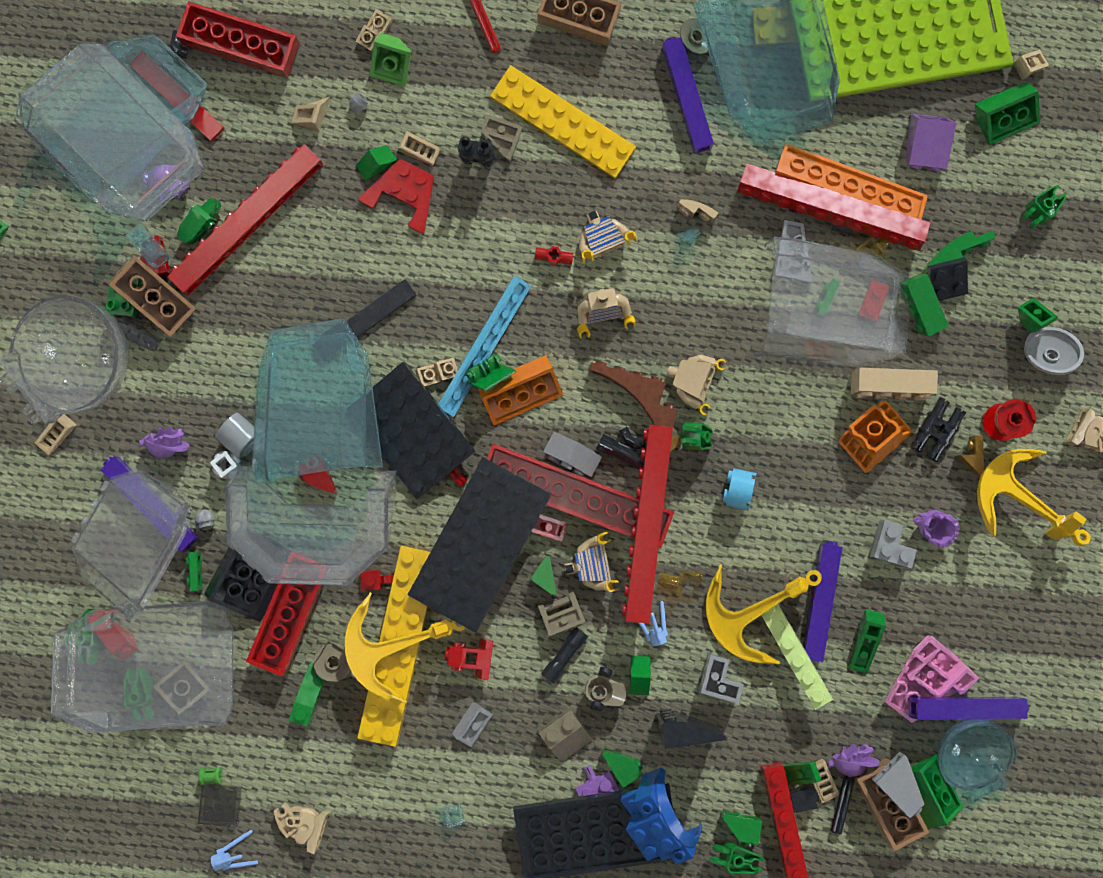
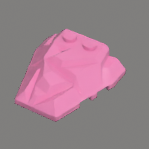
M927 635L913 649L885 702L913 723L917 719L909 717V697H950L957 692L961 695L979 677L933 636Z

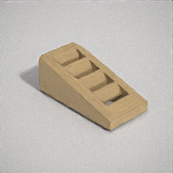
M406 131L397 151L433 166L441 148ZM408 140L412 141L409 148L406 147ZM417 143V144H419V146H418V148H417V150H416V152H415V151H413V148H414L415 144ZM424 146V147H426V149H425V151H424V154L421 155V154H420V151H421L422 147ZM432 149L433 152L429 159L427 158V154L429 150Z
M64 413L57 414L36 440L35 444L46 454L51 455L72 432L76 424ZM56 427L59 431H61V434H59L54 428ZM51 433L56 438V440H54L49 434ZM44 439L49 441L52 444V446L50 447L47 443H45Z
M820 759L816 761L818 770L822 768L824 770L819 773L820 777L826 775L827 778L813 783V786L818 792L821 803H824L839 796V792L825 760ZM827 782L830 783V785L822 789H820L819 787L820 785H823ZM829 789L833 790L832 793L827 794L825 796H823L822 794L823 792Z

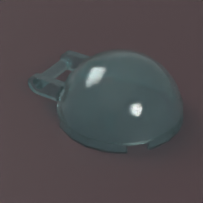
M966 719L953 725L945 732L938 746L937 762L944 780L955 790L956 788L965 790L971 803L977 801L976 799L1001 788L1003 790L1008 788L1003 773L1008 771L1011 763L1015 764L1017 750L1012 736L1000 725L985 719ZM981 786H985V787H982V788H980V789H978V790H975V791L972 790V788H978V787H981Z

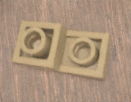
M375 9L367 26H363L356 42L373 51L374 41L380 33H386L393 19Z
M681 199L677 206L680 208V213L684 216H691L693 218L696 212H698L699 217L706 222H713L718 215V212L696 201Z
M454 358L417 368L415 373L421 383L427 387L454 378L458 369Z

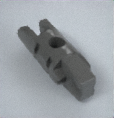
M124 317L111 323L115 331L137 345L150 351L157 350L160 340L146 329Z

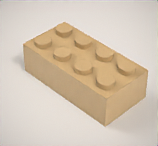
M858 368L851 372V395H856V398L867 399L875 396V399H887V397L895 396V400H906V398L914 397V401H925L937 394L938 371Z

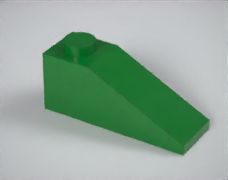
M865 609L858 627L849 669L868 674L886 628L883 613Z
M312 662L309 663L289 718L290 722L306 727L312 723L324 684V680L316 674L314 663Z

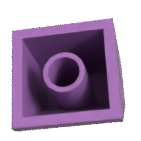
M911 114L906 162L911 165L910 167L922 169V166H927L929 170L941 171V168L947 169L957 123L945 117Z

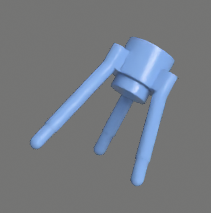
M663 601L660 602L662 629L657 626L654 613L650 614L653 629L650 630V633L644 623H639L646 635L647 641H651L652 646H658L667 642L666 636H668L666 630Z
M249 830L225 847L218 849L217 854L211 856L213 869L215 871L221 869L225 871L231 868L257 865L258 861L231 864L232 861L241 859L242 855L231 857L228 852L225 853V851L252 834L253 831Z

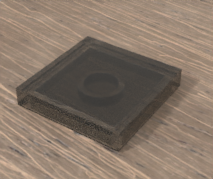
M201 785L198 824L238 827L242 786Z

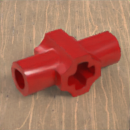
M552 246L550 249L536 247L534 259L548 261L551 266H557L558 263L572 265L574 253L560 251L557 246ZM553 252L557 253L558 257H556V260H552L550 256Z

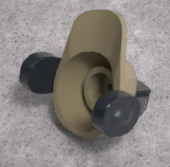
M600 667L598 675L591 677L586 683L585 695L591 701L589 708L592 710L602 711L603 706L619 707L625 702L626 689L623 685L609 679L612 675V670L609 668Z

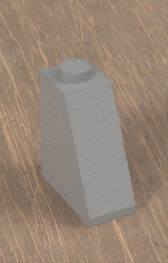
M899 752L872 780L905 815L911 818L921 812L924 802L908 758Z

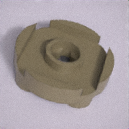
M332 643L319 648L314 656V670L319 678L326 682L338 683L350 674L351 669L347 662L344 645ZM337 658V664L339 665L337 667H329L330 663L328 660Z

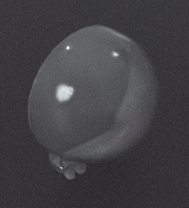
M57 296L40 301L25 313L16 326L12 335L9 353L0 361V365L6 372L0 377V383L3 385L12 379L13 383L6 388V391L11 394L19 389L29 403L22 409V412L26 415L33 410L36 411L29 420L32 425L41 419L45 424L54 423L63 414H79L95 409L108 401L116 393L126 376L129 364V348L125 334L117 320L106 309L90 300L74 296Z

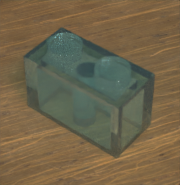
M141 223L125 235L149 265L155 269L171 258L152 233Z

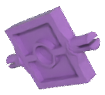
M591 765L583 768L588 780L575 788L579 796L620 790L611 770L602 775H595Z

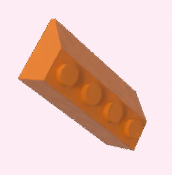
M547 355L514 368L516 372L509 379L499 382L491 390L484 391L477 388L493 425L563 396Z

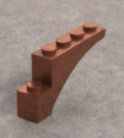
M598 360L595 363L591 362L589 372L603 376L626 390L644 409L653 425L674 427L678 410L674 409V405L663 403V406L660 405L665 387V382H662V378L651 376V378L643 377L644 374L641 372L633 371L629 373L620 366L611 368L606 366L607 363Z

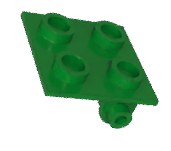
M134 278V279L132 280V282L134 283V284H132V286L135 287V286L137 285L138 287H140V286H141V283H140L141 280H140V279H137V280H136V279ZM109 286L104 314L136 318L139 315V310Z
M493 354L486 361L483 360L482 364L478 363L468 369L466 376L469 380H467V383L488 391L493 389L499 382L509 379L516 370L501 364V357L498 354Z

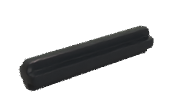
M844 776L831 827V832L837 835H841L855 782L852 777Z

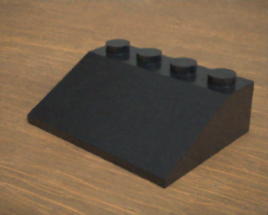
M239 526L204 593L205 597L211 602L261 622L290 553L293 551L252 530Z
M662 709L660 713L656 714L659 738L665 749L726 740V736L714 724L671 711V709Z

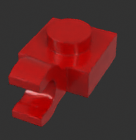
M381 570L360 571L361 591L382 589L381 583H392L394 575H381Z

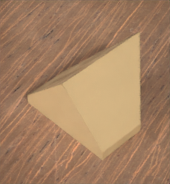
M330 97L307 105H297L291 123L320 131Z

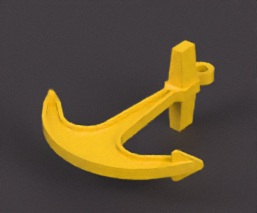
M1034 449L1010 450L999 455L986 466L979 479L977 500L985 526L992 536H996L994 497L997 494H1005L1050 521L1052 526L1048 528L1045 534L1054 541L1064 537H1072L1073 542L1081 547L1090 542V534L1085 530H1078V528L1084 525L1087 520L1078 512L1067 516L1058 515L1021 485L1014 476L1013 468L1016 463L1030 461L1039 456L1046 455V451Z
M719 565L706 598V615L714 636L725 649L741 659L757 663L780 664V661L766 653L746 645L742 638L743 628L787 597L796 598L808 591L809 585L816 586L820 584L822 575L817 570H810L806 578L799 576L787 583L785 590L740 611L733 612L724 608L720 601L722 565ZM813 574L816 575L817 580L812 581L810 579V576Z
M370 592L358 606L347 626L345 635L347 662L353 675L366 689L378 696L407 703L393 689L384 685L376 678L375 666L377 662L387 655L429 637L439 639L443 636L451 635L453 629L462 631L466 627H457L453 620L452 622L443 620L431 624L430 628L426 631L379 643L369 642L363 637L361 626L368 611L372 595Z

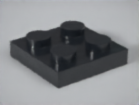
M965 257L927 266L928 276L938 301L968 294V266Z

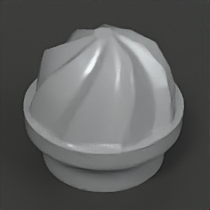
M359 92L355 95L352 94L349 99L350 109L355 112L365 110L366 105L369 103Z
M201 510L196 515L195 523H198L199 528L213 526L215 517L210 511Z

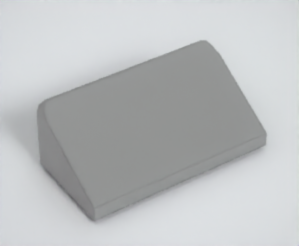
M472 702L453 731V736L472 747L493 714L477 703Z

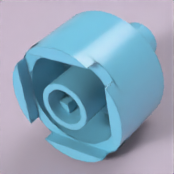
M735 468L733 471L729 470L727 484H730L729 490L725 489L723 502L726 503V506L749 511L750 506H747L746 503L750 504L755 479L751 478H756L757 473Z

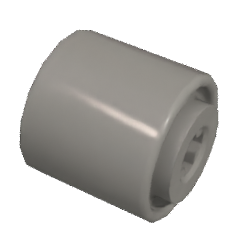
M235 413L219 428L215 439L237 458H242L257 446L262 433L241 414Z

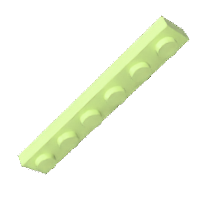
M779 604L775 605L761 616L816 710L831 702L833 698Z

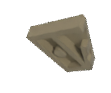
M487 114L481 134L507 161L511 162L523 126Z

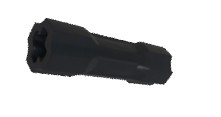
M605 434L602 435L596 449L612 455L638 470L643 468L644 460H641L640 452L619 443Z
M574 628L566 638V642L560 651L547 664L541 674L555 684L563 673L568 661L581 648L589 636L579 628Z

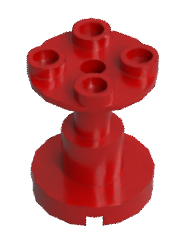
M1012 399L988 408L982 416L984 431L991 439L1006 441L1011 438L1025 437L1031 433L1036 423V414L1029 403L1020 399Z

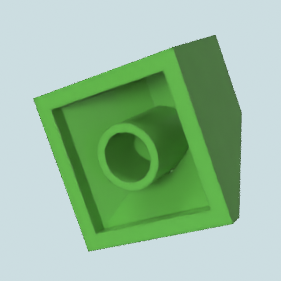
M380 33L374 41L369 76L405 87L411 50L399 38Z

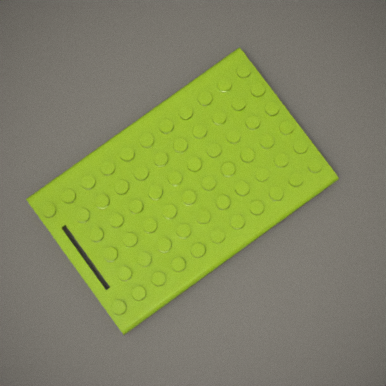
M789 0L810 102L1000 70L1013 66V58L1000 0H989L996 32L993 31L987 0Z

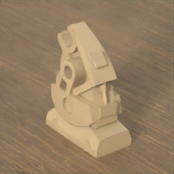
M1091 408L1082 409L1064 442L1071 446L1081 445L1085 449L1091 448L1095 452H1103V417L1095 416V411Z
M287 803L281 806L285 809V813H280L279 808L274 810L278 828L286 838L289 836L294 838L298 844H307V852L315 854L319 849L329 812L322 811L318 813L312 808L301 806L290 808Z

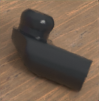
M173 30L170 48L176 56L186 57L188 49L183 47L177 39V30Z
M628 427L619 431L628 446L634 449H640L641 446H644L643 438L641 436L634 438Z

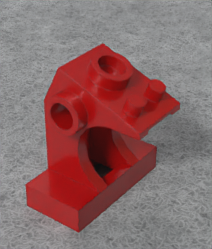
M480 638L479 648L466 647V643L455 642L450 647L447 646L445 661H448V666H451V670L463 671V668L476 669L475 677L489 680L494 641ZM466 652L476 653L475 663H465Z

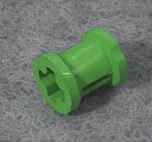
M221 767L216 769L200 768V785L205 783L221 784Z

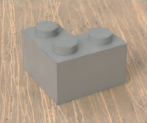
M553 432L543 451L549 455V460L556 464H559L561 461L560 465L569 470L574 468L572 472L581 477L584 474L592 477L602 458L579 442L556 432Z
M880 520L869 557L912 569L917 550L899 545L904 525Z
M708 653L698 691L702 694L739 704L744 684L725 678L730 660Z

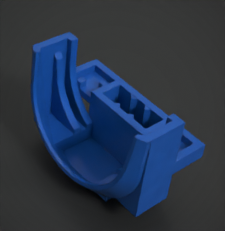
M660 767L643 774L639 788L622 795L620 800L631 815L626 831L646 860L649 861L660 857L664 861L672 858L677 865L693 859L702 831V824L700 823L699 826L690 830H686L682 826L671 807L666 793V771Z

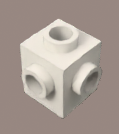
M228 451L219 452L214 456V460L210 462L213 466L212 470L218 478L232 479L239 474L238 470L242 468L239 464L241 462L240 458H237ZM229 462L231 466L226 468V463Z

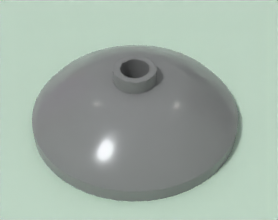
M1044 327L1030 333L1024 344V352L1028 361L1038 370L1052 375H1065L1074 372L1079 368L1084 358V349L1080 341L1070 332L1056 327Z

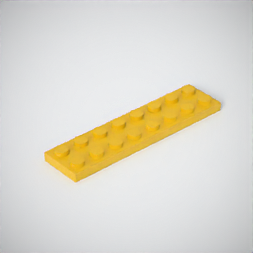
M511 65L490 95L491 99L614 179H616L636 149L635 145Z

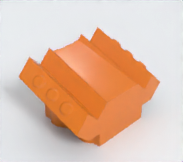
M885 400L876 406L873 405L855 420L838 442L860 468L867 473L876 464L882 462L890 452L898 448L902 441L907 440L913 433V430Z

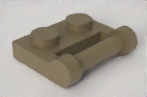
M574 592L549 604L538 605L550 638L586 624ZM570 603L573 605V607L553 615H547V612Z

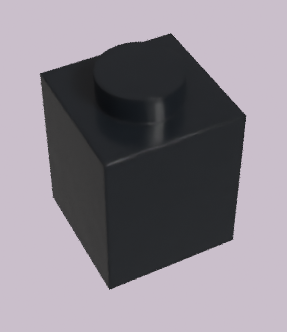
M810 785L789 790L794 813L818 808V792Z

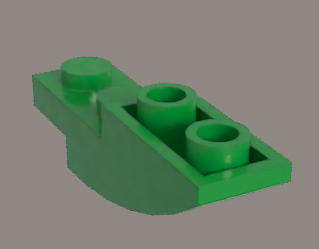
M970 231L954 239L931 258L923 269L922 274H928L927 266L963 258V255L973 252L972 248L979 246L982 249L991 245L990 241L996 238L994 232L991 231L975 237L973 231Z

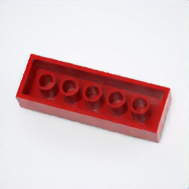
M190 1L187 3L176 34L177 39L182 45L285 78L289 77L300 45L296 35Z
M297 552L290 553L247 657V663L279 676L287 674L331 566Z

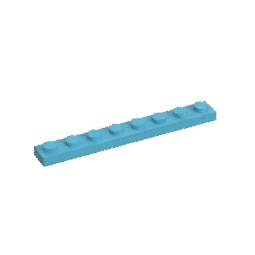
M514 276L438 403L444 412L452 417L455 416L472 387L471 384L467 383V380H469L466 376L468 369L478 363L482 364L483 360L486 361L490 357L531 288L519 277Z

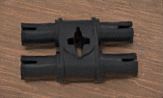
M465 137L459 140V157L465 164L467 162L469 165L477 163L482 164L484 167L486 165L490 167L493 164L495 158L494 148L488 140L486 142L484 139L480 142L471 141L468 137L467 140H465Z
M941 397L938 398L933 410L927 412L926 419L922 426L918 428L919 434L910 446L912 449L916 448L915 451L921 453L928 439L932 438L935 444L927 457L929 459L932 458V461L937 463L945 448L948 449L951 446L952 439L959 432L958 426L966 415L964 410L961 411V408L955 407L949 420H943L942 415L950 402H945L946 399ZM940 426L939 430L942 431V433H937L938 430L936 429V427Z

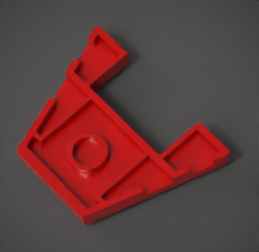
M399 159L359 197L358 201L374 209L383 192L417 209L408 227L424 235L434 176Z

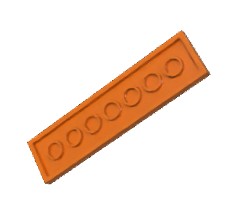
M787 143L783 147L775 171L777 174L921 220L928 195Z

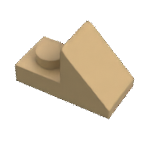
M1037 50L1020 56L1013 66L1021 80H1024L1033 73L1044 70L1049 64L1042 52Z

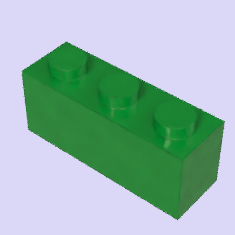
M919 273L900 283L902 287L901 294L909 304L908 311L916 321L915 328L919 334L929 337L949 327L927 274Z

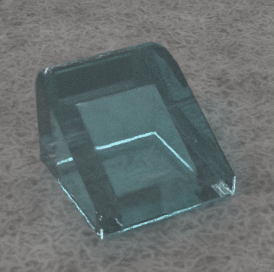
M690 226L678 232L677 237L681 245L685 246L699 239L701 233L694 226Z
M462 804L439 808L442 828L448 829L465 824Z

